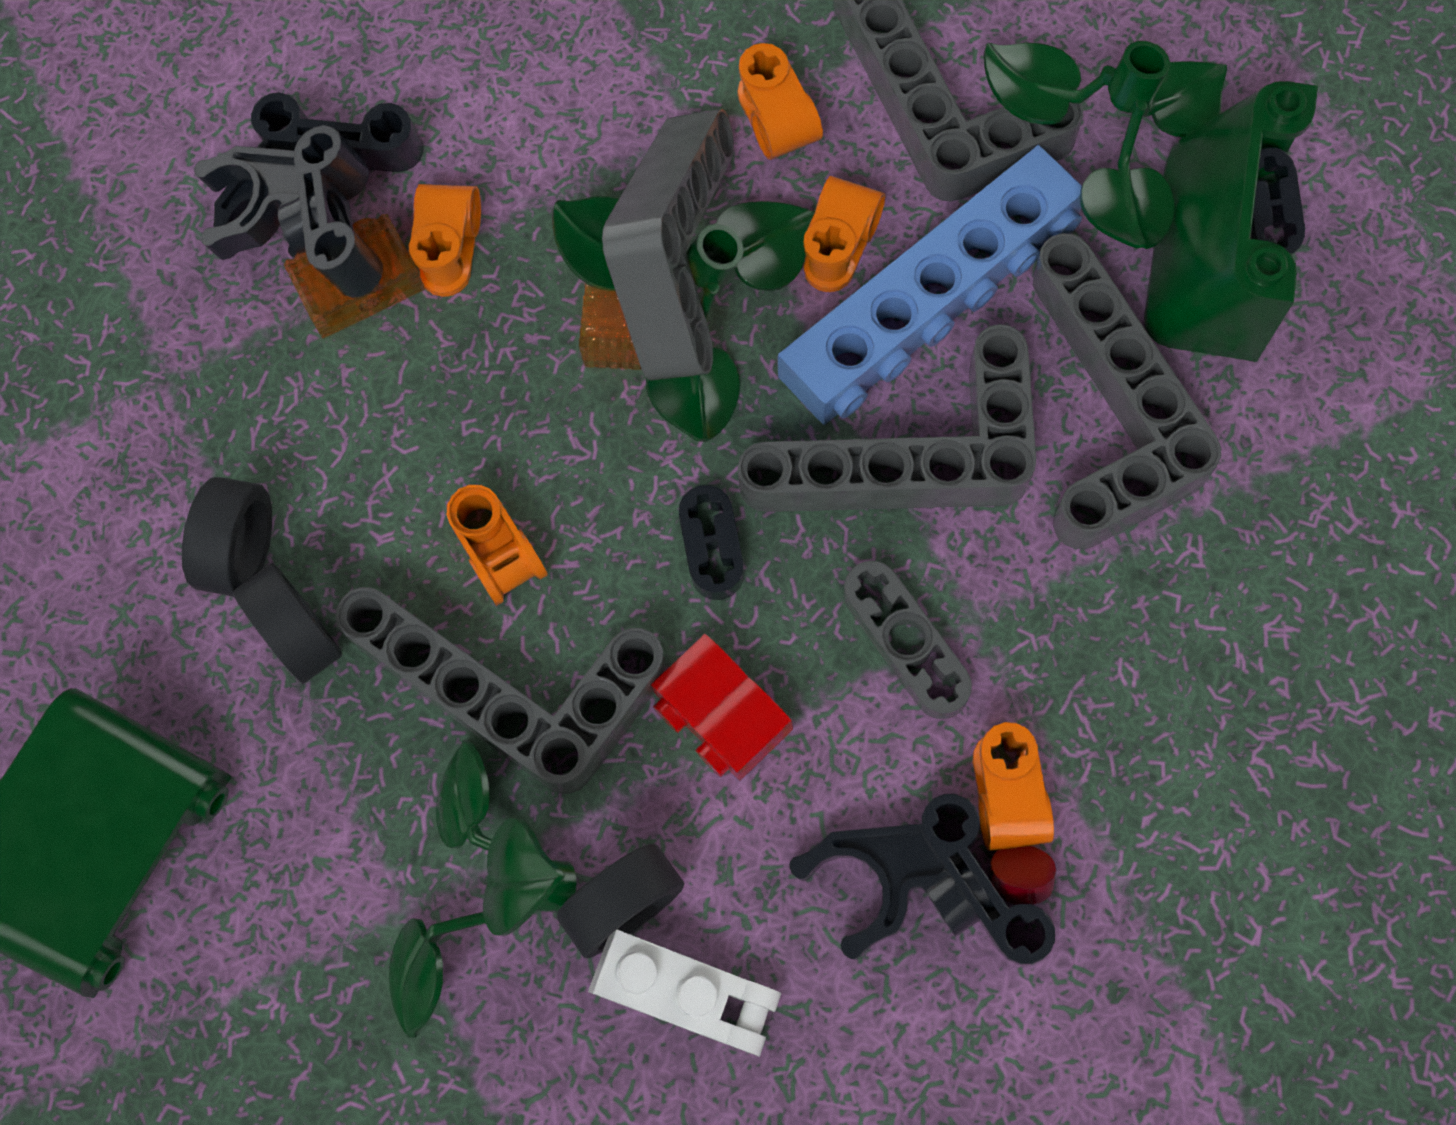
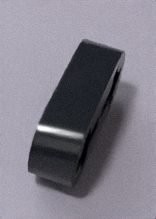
M1267 147L1261 150L1259 169L1264 168L1266 172H1274L1276 181L1269 185L1266 181H1257L1250 239L1275 243L1282 246L1290 254H1293L1301 247L1305 238V223L1297 171L1292 158L1286 152L1279 148ZM1271 225L1277 229L1283 228L1284 239L1277 242L1272 238L1266 239L1264 229Z
M700 485L690 489L682 497L679 504V519L687 562L695 590L708 599L723 600L733 596L742 585L744 580L743 558L729 497L717 487ZM709 503L712 511L722 510L723 513L714 516L715 535L704 537L700 519L689 518L698 514V504ZM718 548L722 565L726 567L733 566L734 569L725 572V582L713 584L711 575H700V572L709 569L707 550Z

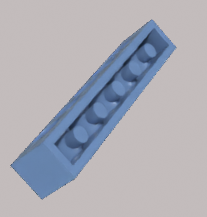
M1038 144L778 354V378L823 425L827 424L836 415H839L841 418L850 416L864 403L868 396L866 391L881 378L886 383L894 380L907 368L911 362L910 355L924 343L932 347L943 340L954 327L955 322L953 320L967 308L972 312L979 310L996 293L998 289L996 284L1008 274L1012 273L1015 277H1018L1026 272L1039 257V249L1049 238L1062 233L1071 234L1082 220V216L1079 215L1081 210L1079 196L1082 186ZM1015 215L1024 216L1032 223L1019 224L1011 220L1010 217ZM980 249L988 253L990 257L977 259L970 256L966 251ZM937 283L947 288L948 292L933 294L925 290L923 286ZM886 318H896L901 320L906 326L898 330H890L883 327L879 322ZM842 353H854L860 356L863 361L854 366H846L839 363L835 358Z

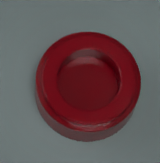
M1033 846L999 849L991 860L989 880L1003 900L1016 905H1035L1051 896L1054 889L1056 865L1046 852Z

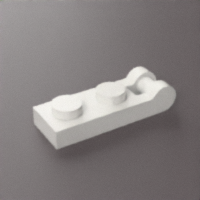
M619 930L614 931L608 937L588 990L589 993L759 1057L766 1037L760 1034L768 1011H776L781 993L774 989L748 981ZM728 996L744 1001L736 1026L720 1020Z

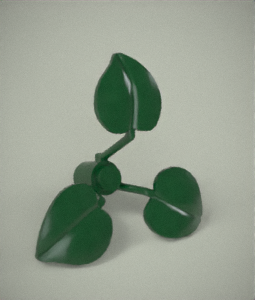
M1136 41L1126 47L1116 68L1109 65L1104 66L1096 79L1083 89L1078 90L1081 83L1080 70L1072 57L1063 50L1040 43L998 45L988 42L983 55L988 84L1001 105L1021 120L1041 125L1059 123L1066 116L1069 102L1080 104L1105 85L1108 86L1112 104L1120 111L1131 113L1118 159V170L1099 168L1091 172L1081 187L1080 205L1087 220L1097 230L1121 243L1134 248L1150 249L1159 244L1167 234L1173 220L1175 210L1174 197L1168 182L1158 171L1151 168L1130 170V157L1142 116L1149 117L1152 115L1156 126L1169 135L1175 137L1188 135L1220 114L1227 65L1193 61L1170 62L1167 53L1157 44L1149 41Z
M595 196L572 201L557 200L552 209V226L555 242L564 262L587 285L604 291H616L606 263L602 236L605 222L619 199ZM746 202L726 209L718 217L715 224L705 227L692 244L689 243L685 251L695 285L703 288L704 291L701 305L705 319H707L714 297L719 292V286L734 269L738 278L744 284L757 290L775 291L789 285L799 274L806 255L803 246L804 236L814 212L806 208L780 202ZM713 347V364L709 374L653 381L646 378V390L652 406L667 422L695 441L708 442L726 427L734 413L740 391L739 373L730 355L723 349Z
M471 740L462 741L461 746L453 755L444 772L436 801V824L439 835L447 847L461 848L468 838L471 844L488 851V875L485 879L487 886L483 898V912L435 923L428 930L422 919L413 918L405 924L399 933L389 964V990L395 1015L403 1031L410 1038H416L415 1032L423 1028L428 1022L440 998L443 985V961L437 942L444 934L486 924L493 935L506 936L517 930L536 911L558 912L562 905L576 892L577 881L573 865L568 861L551 860L541 847L534 831L525 821L517 818L506 819L495 832L492 839L486 837L481 832L478 824L482 822L488 811L489 784L483 761Z

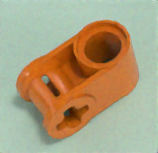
M766 43L755 44L746 49L739 61L738 71L741 81L739 82L737 96L764 156L768 160H772L821 140L823 129L818 111L810 96L801 86L786 54L775 45Z
M829 176L823 186L816 211L805 232L803 241L806 254L804 274L812 287L819 291L830 293L840 291L848 286L867 243L873 238L880 222L885 204V193Z
M419 184L416 188L409 254L414 264L420 268V279L424 287L433 295L441 297L453 296L461 292L469 282L475 240L481 223V197L477 186Z
M467 485L459 488L451 496L447 504L446 514L450 526L468 554L470 565L496 606L504 602V595L534 576L540 580L548 576L532 545L522 530L517 529L502 503L491 489L482 485ZM477 509L492 511V517L484 527L479 529L464 527V521L472 511Z
M1004 722L993 726L976 744L972 759L978 792L979 821L986 849L991 851L1051 843L1054 839L1053 814L1050 799L1044 786L1038 745L1035 737L1026 727L1017 723ZM1001 742H1003L1006 751H1016L1018 759L1009 766V769H1006L1003 759H993L991 755Z

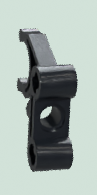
M280 92L270 93L261 97L251 112V124L262 140L257 148L294 151L298 140L305 132L314 127L325 125L334 128L366 162L369 170L407 171L413 168L423 155V142L407 111L393 103H381L372 107L364 115L361 124L308 119L296 100L290 95ZM252 180L236 181L224 189L214 202L213 227L230 223L237 219L247 208L253 195L254 183ZM289 245L288 253L298 265L302 267L312 266L308 261L306 253L299 254Z
M322 125L310 129L298 140L294 151L235 146L216 157L200 160L194 168L195 175L213 192H219L236 181L247 179L252 180L254 183L252 198L247 208L237 219L223 226L207 228L202 233V243L218 258L226 260L238 252L263 246L280 226L292 249L299 254L306 253L309 263L343 295L352 298L361 297L371 292L379 284L383 275L382 261L353 231L349 200L357 196L364 189L368 181L369 169L366 162L334 128Z
M943 794L933 798L924 809L922 824L830 832L810 851L793 857L789 864L791 873L801 881L809 880L824 863L837 858H854L867 864L877 874L882 886V906L877 918L865 930L842 939L841 950L850 959H859L873 945L898 934L908 912V896L914 889H922L926 892L955 937L979 921L998 951L1008 961L1017 965H1031L1043 960L1051 952L1055 943V927L1051 918L1041 908L1031 904H1018L1008 908L969 851L975 845L979 835V815L975 806L967 798L957 794ZM946 810H955L966 817L967 820L962 824V834L964 836L962 839L955 842H946L934 834L940 827L939 813ZM1019 918L1025 925L1035 921L1040 926L1042 943L1036 952L1030 953L1025 946H1020L1014 950L1009 945L1006 939V928L1013 919Z

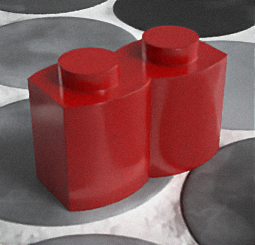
M706 634L651 684L655 695L660 699L652 706L654 710L676 733H679L686 726L702 742L695 751L719 777H722L729 770L741 781L793 730L792 720Z

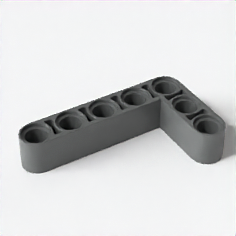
M833 0L834 11L926 189L932 196L942 201L951 202L976 194L1038 144L1055 161L1069 155L1074 148L1083 118L1084 109L1082 103L1074 104L1069 102L1066 116L1061 122L1056 123L1062 126V128H1052L1046 124L1041 125L1021 120L1004 107L966 121L902 0ZM874 31H886L887 33H876ZM898 74H907V75H910L911 77H909V78H902V77H898V76H896V75H898ZM929 118L936 122L929 124L923 123L918 119ZM1005 143L1012 148L1002 149L993 144ZM953 163L960 166L961 169H947L942 164Z
M723 109L666 119L603 228L602 241L606 263L644 376L651 381L709 374L712 368V340L685 251L733 156V131L729 117Z
M1062 233L1049 238L1040 250L1033 274L1034 290L1138 449L1084 477L1066 489L1054 515L1053 528L1056 536L1063 544L1073 549L1084 550L1106 541L1200 490L1221 459V445L1217 436L1090 246L1076 235ZM1055 265L1069 268L1073 274L1060 275L1050 267ZM1093 311L1099 314L1104 321L1100 323L1086 320L1080 312ZM1116 357L1125 358L1136 369L1131 371L1122 370L1111 359ZM1156 405L1166 413L1167 418L1155 419L1144 411L1143 406ZM1187 453L1193 456L1198 461L1200 468L1188 469L1182 466L1177 461L1175 454ZM1130 479L1143 483L1149 492V496L1137 497L1130 494L1125 489L1122 481ZM1077 506L1086 507L1096 515L1098 523L1092 525L1082 524L1072 516L1070 509Z
M1002 324L989 326L977 337L969 367L973 436L756 443L747 448L739 458L738 480L742 499L751 508L764 512L974 507L1014 504L1026 493L1036 466L1029 353L1025 337L1019 330ZM993 354L1001 355L1007 358L1011 365L1002 368L994 367L986 361L985 357ZM995 408L1005 409L1015 417V420L1009 423H1000L992 419L988 411ZM998 463L1009 464L1018 471L1019 477L1012 480L1001 479L994 474L991 466ZM937 465H949L959 473L960 477L954 481H941L934 477L930 469ZM886 466L896 470L900 478L891 483H882L875 480L870 472L876 467ZM830 468L839 474L840 479L833 484L824 485L815 482L810 475L817 469ZM763 469L772 470L781 477L778 482L770 486H759L750 479L754 473Z
M359 587L351 590L341 598L336 608L338 628L359 651L544 786L560 794H571L579 791L590 781L655 694L651 684L666 671L667 666L661 644L652 632L643 628L623 630L610 641L553 716L376 589ZM372 611L383 612L382 620L378 627L367 633L358 632V624L364 615ZM417 645L431 646L430 655L422 665L415 668L404 666L405 656L410 649ZM635 651H645L654 657L651 666L640 674H630L622 669L624 658ZM465 679H476L479 681V689L470 701L455 703L451 700L452 691L460 681ZM599 699H608L616 704V711L608 722L592 724L585 720V712L592 702ZM523 713L528 716V726L520 736L513 739L500 737L499 727L508 715ZM562 748H571L577 751L578 762L569 773L554 775L548 772V761L555 751Z

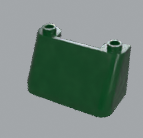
M1276 81L1268 84L1184 136L1172 146L1165 164L1163 177L1168 182L1173 193L1174 216L1163 240L1153 247L1144 312L1145 329L1148 335L1158 344L1173 349L1257 362L1290 310L1295 298L1296 262L1291 254L1282 246L1268 241L1250 239L1257 181L1266 180V182L1272 183L1276 181L1274 172H1266L1264 168L1259 169L1261 150L1270 147L1279 148L1288 153L1294 139L1301 136L1309 128L1316 110L1317 85L1290 81Z
M77 688L63 691L46 709L0 780V954L83 997L95 998L99 990L104 991L108 989L121 973L125 963V958L120 955L122 941L114 936L116 930L182 824L195 826L203 819L207 821L212 820L221 811L229 793L226 785L232 776Z

